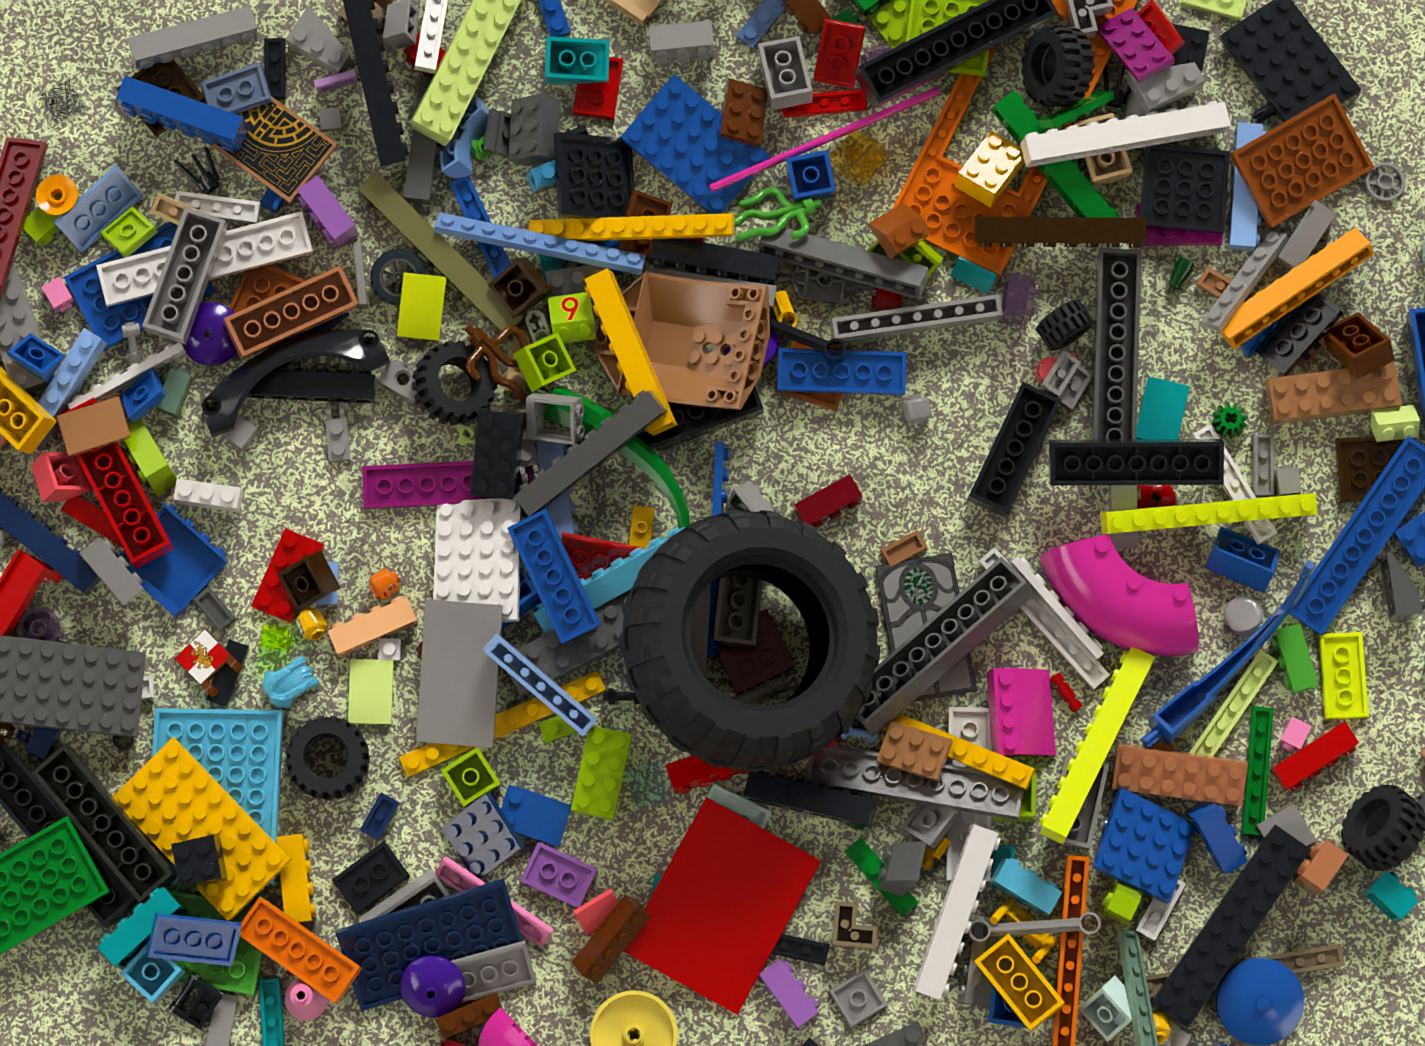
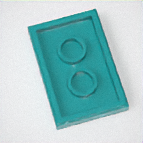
M1148 376L1137 421L1136 439H1178L1190 386Z

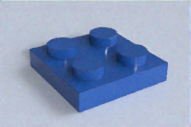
M153 368L120 394L128 418L134 423L144 417L151 408L159 404L166 397L159 375Z

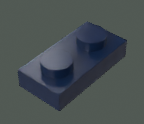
M381 792L360 831L380 841L400 802Z

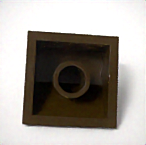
M517 258L488 284L512 318L537 305L553 291L528 258Z
M321 550L304 557L278 573L297 612L341 589Z

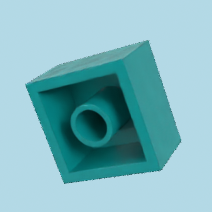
M1386 870L1377 876L1364 890L1363 894L1390 920L1396 923L1402 920L1419 900L1416 898L1417 894L1413 889L1408 886L1405 888L1400 883L1401 879L1392 871L1389 873Z

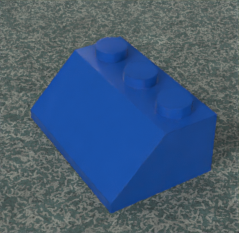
M1220 527L1208 556L1205 569L1210 570L1214 574L1230 578L1234 582L1247 585L1253 590L1265 593L1274 574L1280 550L1263 543L1257 545L1256 541Z

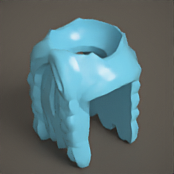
M303 656L294 659L293 662L277 672L266 671L264 673L261 685L264 692L269 696L270 701L277 708H291L293 699L302 695L305 691L314 688L320 682L317 677L312 676V668L305 666L307 660Z

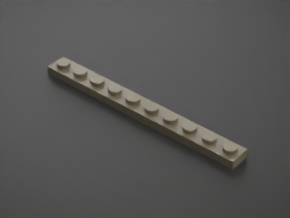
M1341 944L1263 956L1279 961L1294 974L1345 966ZM1243 960L1234 961L1230 968ZM1171 972L1146 976L1150 998L1155 996Z

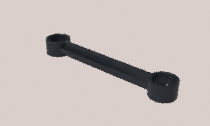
M770 318L771 332L824 352L826 357L832 362H839L845 358L846 347L840 339L834 338L828 341ZM832 344H840L843 347V353L838 357H832L827 351Z

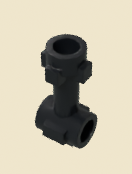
M609 688L603 694V700L609 706H614L617 701L634 700V704H640L634 691L616 692L614 688Z

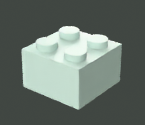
M1116 976L1112 977L1078 1008L1107 1042L1132 1021L1126 987Z

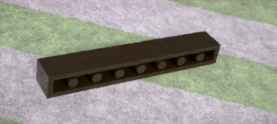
M975 217V242H979V247H992V243H1001L1000 247H1013V243H1022V247H1035V243H1043V247H1056V243H1064V247H1077V243H1086V247H1099V243H1107V248H1120V243H1129L1128 248H1141V243H1146V218Z

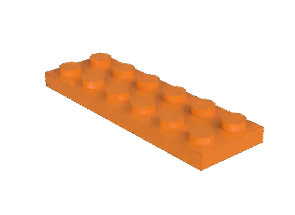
M259 896L241 922L240 936L337 1005L362 970V967L261 896Z

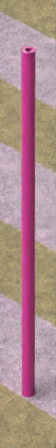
M938 87L930 89L712 183L709 187L713 193L785 162L786 158L799 156L941 94Z

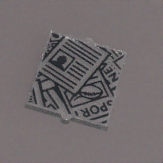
M70 78L58 85L54 84L51 89L39 94L56 126L68 120H74L75 116L87 110Z

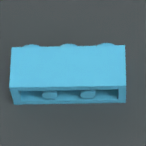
M1013 858L1001 860L989 883L1043 916L1050 915L1062 894L1057 889L1058 886L1051 881L1046 880L1045 882L1038 878L1040 875L1037 872L1020 867L1021 863Z

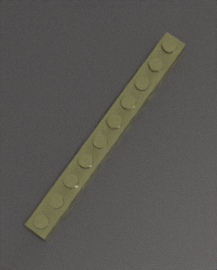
M377 172L373 173L358 188L359 199L366 206L370 204L375 209L373 211L374 214L381 221L385 219L389 223V229L395 235L399 233L404 238L402 241L409 249L415 248L419 252L417 255L419 259L425 264L429 262L434 267L432 271L436 276L446 277L448 281L447 286L454 293L458 291L463 296L462 301L469 308L473 306L478 311L476 313L477 316L484 323L488 321L493 326L491 329L497 336L507 326L519 328L524 323V317L521 314L512 318L489 288V283L439 233H434V228Z

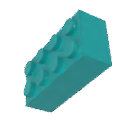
M164 887L161 889L156 888L149 895L150 899L145 904L140 903L133 909V915L128 919H122L116 925L117 929L112 934L107 933L100 939L99 942L101 944L97 948L114 967L123 970L149 942L155 913L182 916L187 911L171 891Z

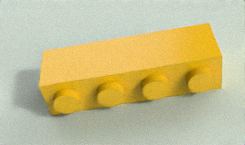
M303 834L277 837V845L292 859L280 871L284 913L300 924L313 922V917L317 916L315 903H311V895H314L313 882H309L308 873H312L311 860H307L306 852H310L309 840L305 839Z

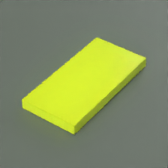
M1362 632L1328 633L1322 636L1319 634L1325 720L1369 718Z

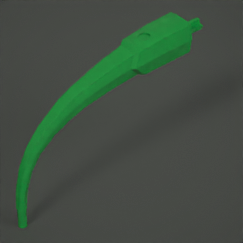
M564 386L556 387L552 393L543 389L533 392L581 397L582 405L584 406V415L582 417V425L585 428L584 436L592 430L596 432L602 427L600 423L610 416L613 418V414L607 409ZM544 403L547 405L545 417L571 429L570 406ZM638 436L634 437L617 452L641 468L655 481L668 498L676 514L679 529L690 525L689 510L683 492L669 467Z

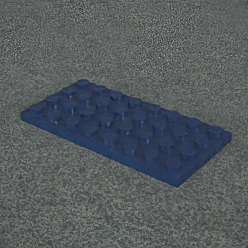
M504 878L335 930L342 954L362 967V970L352 983L361 1012L403 999L400 991L402 974L406 967L418 958L439 956L452 961L523 941Z

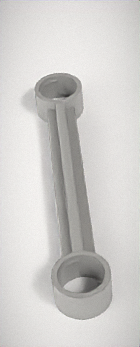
M1092 912L1084 913L1080 918L997 923L995 925L988 924L984 920H975L971 923L969 935L973 941L983 943L990 937L1006 936L1008 933L1010 936L1081 931L1086 935H1094L1100 930L1101 921L1098 915ZM1087 916H1094L1098 921L1097 929L1093 932L1086 931L1082 927V921ZM983 923L986 925L988 934L984 939H977L973 936L972 929L976 924Z

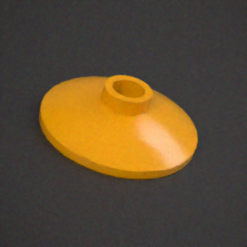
M56 174L45 178L39 184L36 191L37 204L45 213L50 215H63L69 212L78 200L76 184L65 175ZM57 195H62L60 200L55 199Z

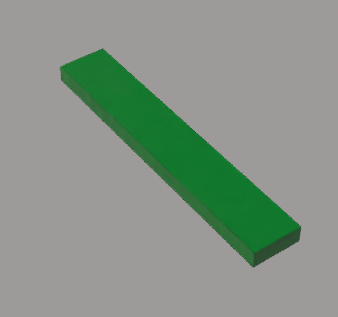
M1251 707L1247 756L1248 767L1241 835L1263 837L1256 825L1265 820L1274 708Z

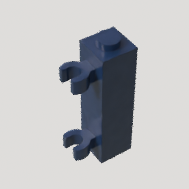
M36 727L33 735L19 729L16 738L28 743L26 752L46 760L52 755L63 730Z

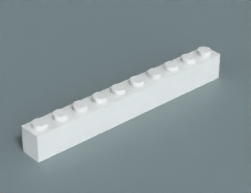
M1211 101L1204 106L1193 104L1181 110L1171 108L1164 113L1153 111L1145 116L1131 115L1124 120L1113 118L1101 124L1091 122L1083 127L1073 125L1067 127L1066 130L1058 131V129H1051L1043 134L1032 132L1026 135L1020 145L1027 168L1225 133L1231 126L1225 102L1217 103V101Z

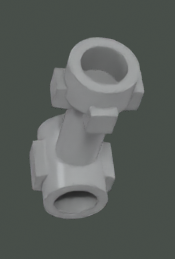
M125 323L126 325L121 326L123 338H128L130 351L126 352V358L129 359V363L141 362L143 354L142 350H138L136 336H140L139 323Z

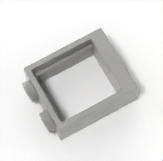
M538 392L526 398L527 439L572 445L582 440L585 428L582 425V417L584 415L582 398ZM543 403L570 406L571 432L544 429Z

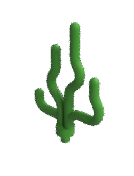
M768 187L762 189L755 196L740 201L739 207L742 209L760 203L767 196H775L783 208L771 212L754 209L746 210L735 218L734 228L740 226L749 218L767 221L780 218L779 221L770 228L759 227L739 233L736 239L742 242L757 236L776 235L784 229L789 221L796 218L801 225V229L792 232L791 238L794 240L806 236L810 230V225L805 215L815 214V209L822 207L821 200L816 199L812 201L809 197L801 202L791 203L778 188Z

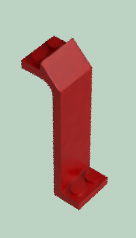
M17 549L0 577V635L9 636L42 581L49 583L52 580L59 583L63 577L38 558Z

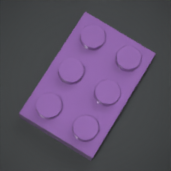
M538 842L520 882L579 908L598 869Z

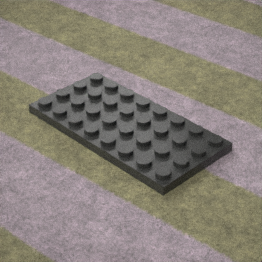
M0 635V723L137 738L146 652Z

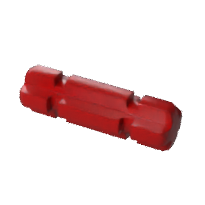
M1056 673L1050 678L1051 683L1058 687L1056 690L1065 703H1069L1068 707L1072 712L1078 711L1083 706L1079 699L1076 700V694L1069 684L1063 681L1064 677L1062 674Z

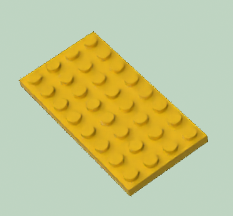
M172 737L113 796L114 800L129 818L174 865L171 844L213 834L220 837L228 880L196 888L227 921H231L292 860L175 737Z

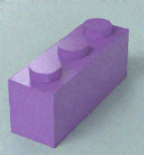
M779 959L761 972L759 976L798 1029L819 1014L817 1009L820 1006L813 996L808 998L804 992L807 988L800 978L795 980L791 974L794 970L787 961L783 963Z

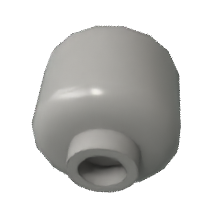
M921 393L909 395V400L904 401L902 404L905 420L911 422V425L927 423L928 419L932 416L929 398L921 397Z

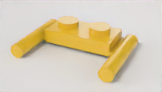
M1009 897L989 919L994 925L1004 915H1006L1004 920L1008 923L1035 921L1018 904H1015V899ZM1049 933L1022 935L1036 949L1039 946L1041 947L1032 957V961L1036 964L1058 942L1057 938L1050 936Z

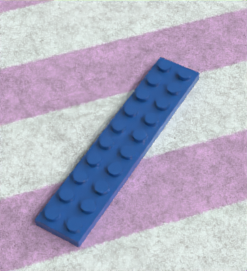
M1410 436L1404 439L1311 573V578L1305 590L1289 614L1317 634L1322 636L1425 488V447Z

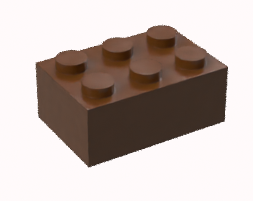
M1359 312L1333 324L1323 336L1326 350L1356 378L1366 376L1368 373L1395 361L1390 339Z

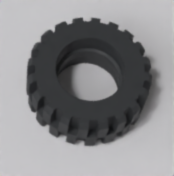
M1045 25L1033 33L1034 35L1028 40L1029 44L1024 49L1025 55L1022 57L1023 69H1021V75L1024 78L1022 82L1026 87L1025 91L1039 105L1073 106L1084 98V93L1089 90L1090 81L1093 80L1094 75H1092V72L1095 69V63H1093L1095 56L1091 50L1093 46L1086 34L1078 28Z
M451 340L446 341L444 344H439L416 364L417 369L413 371L412 378L415 381L412 383V390L417 392L414 395L415 401H420L422 405L419 408L423 412L427 410L429 418L432 420L439 418L438 422L445 425L450 422V425L465 424L478 417V409L483 407L489 408L490 402L495 398L496 394L493 391L497 389V383L491 377L488 360H486L483 354L475 363V369L481 374V379L476 381L467 372L466 362L476 349L471 343L466 346L465 341L458 340L454 343ZM453 365L466 373L471 384L470 396L466 400L456 401L444 394L438 381L441 367Z
M331 715L330 717L317 716L318 719L307 720L305 725L299 726L296 729L297 732L294 736L291 735L289 739L290 744L286 747L285 752L287 755L285 760L286 767L291 779L305 794L318 800L332 801L335 798L339 800L344 798L346 794L355 792L354 789L358 785L361 786L364 782L363 778L368 774V764L370 763L368 744L360 731L350 724L349 721ZM325 738H333L340 741L348 752V762L345 769L333 778H322L315 775L308 765L309 750L316 742Z
M1388 784L1380 785V787L1375 786L1370 788L1369 792L1365 791L1361 794L1362 797L1358 800L1356 799L1352 803V808L1348 809L1347 817L1342 822L1341 838L1345 850L1365 867L1374 871H1385L1392 869V867H1398L1403 860H1408L1411 857L1410 854L1413 851L1417 850L1419 841L1422 842L1424 837L1425 812L1421 804L1398 786Z

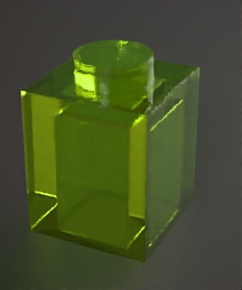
M263 624L260 647L262 649L288 652V647H292L294 635L291 634L289 628Z

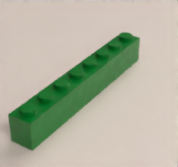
M1013 90L994 105L990 111L1021 147L1020 143L1027 134L1032 132L1043 134L1049 128L1041 129L1038 115L1032 109L1029 110L1024 104V98ZM1074 159L1036 166L1078 217H1119L1118 212L1113 207L1110 208L1105 202L1104 195L1094 189L1091 179L1080 172L1079 166Z

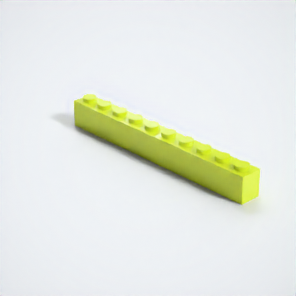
M1316 493L1100 512L1102 534L1318 515Z
M1133 647L1130 648L1129 652L1124 651L1119 661L1122 666L1120 670L1115 669L1110 679L1113 681L1111 688L1106 687L1102 698L1105 700L1102 706L1097 705L1093 713L1096 719L1094 723H1088L1084 731L1087 737L1085 741H1079L1075 750L1078 755L1076 759H1070L1066 768L1069 773L1067 777L1062 776L1057 786L1060 791L1057 796L1053 794L1048 804L1051 809L1048 814H1043L1039 825L1042 826L1040 834L1064 844L1153 664L1155 656Z

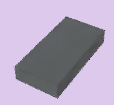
M209 586L192 599L220 633L237 620Z

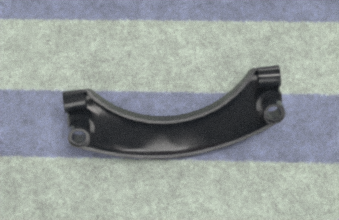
M348 329L325 331L297 337L261 352L229 374L202 401L205 421L212 437H217L234 429L238 412L249 392L264 376L277 367L301 358L325 356L344 359L368 371H373L391 363L384 345H382L377 333L373 330ZM368 333L375 336L374 344L366 345L363 342L364 335ZM209 400H215L218 404L214 412H209L206 409V403Z

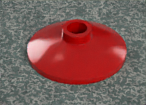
M1170 485L1137 486L1141 489V499L1137 500V508L1174 506L1176 503L1175 492ZM1154 494L1158 495L1159 501H1153L1151 496Z

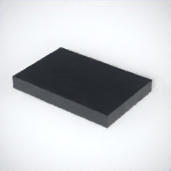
M383 841L334 877L332 881L358 915L410 877V875L386 842Z

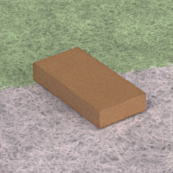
M916 530L881 549L880 552L886 563H889L892 567L901 561H906L928 548L920 533Z

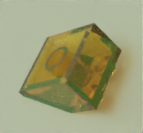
M857 130L848 135L829 156L830 163L850 181L863 187L891 156L877 139Z

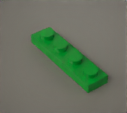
M1098 91L1080 100L1073 106L1065 107L1039 120L1041 129L1059 130L1063 127L1062 124L1075 122L1078 120L1077 117L1093 113V109L1106 107L1107 102L1115 99L1113 91Z
M861 837L844 851L901 917L918 904V901L909 891L903 897L878 889L880 883L878 874L880 869L883 868L884 863Z

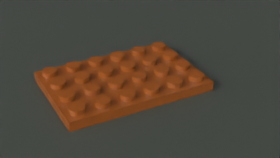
M1336 94L1328 96L1229 154L1269 228L1276 226L1312 205L1314 200L1322 199L1375 168Z

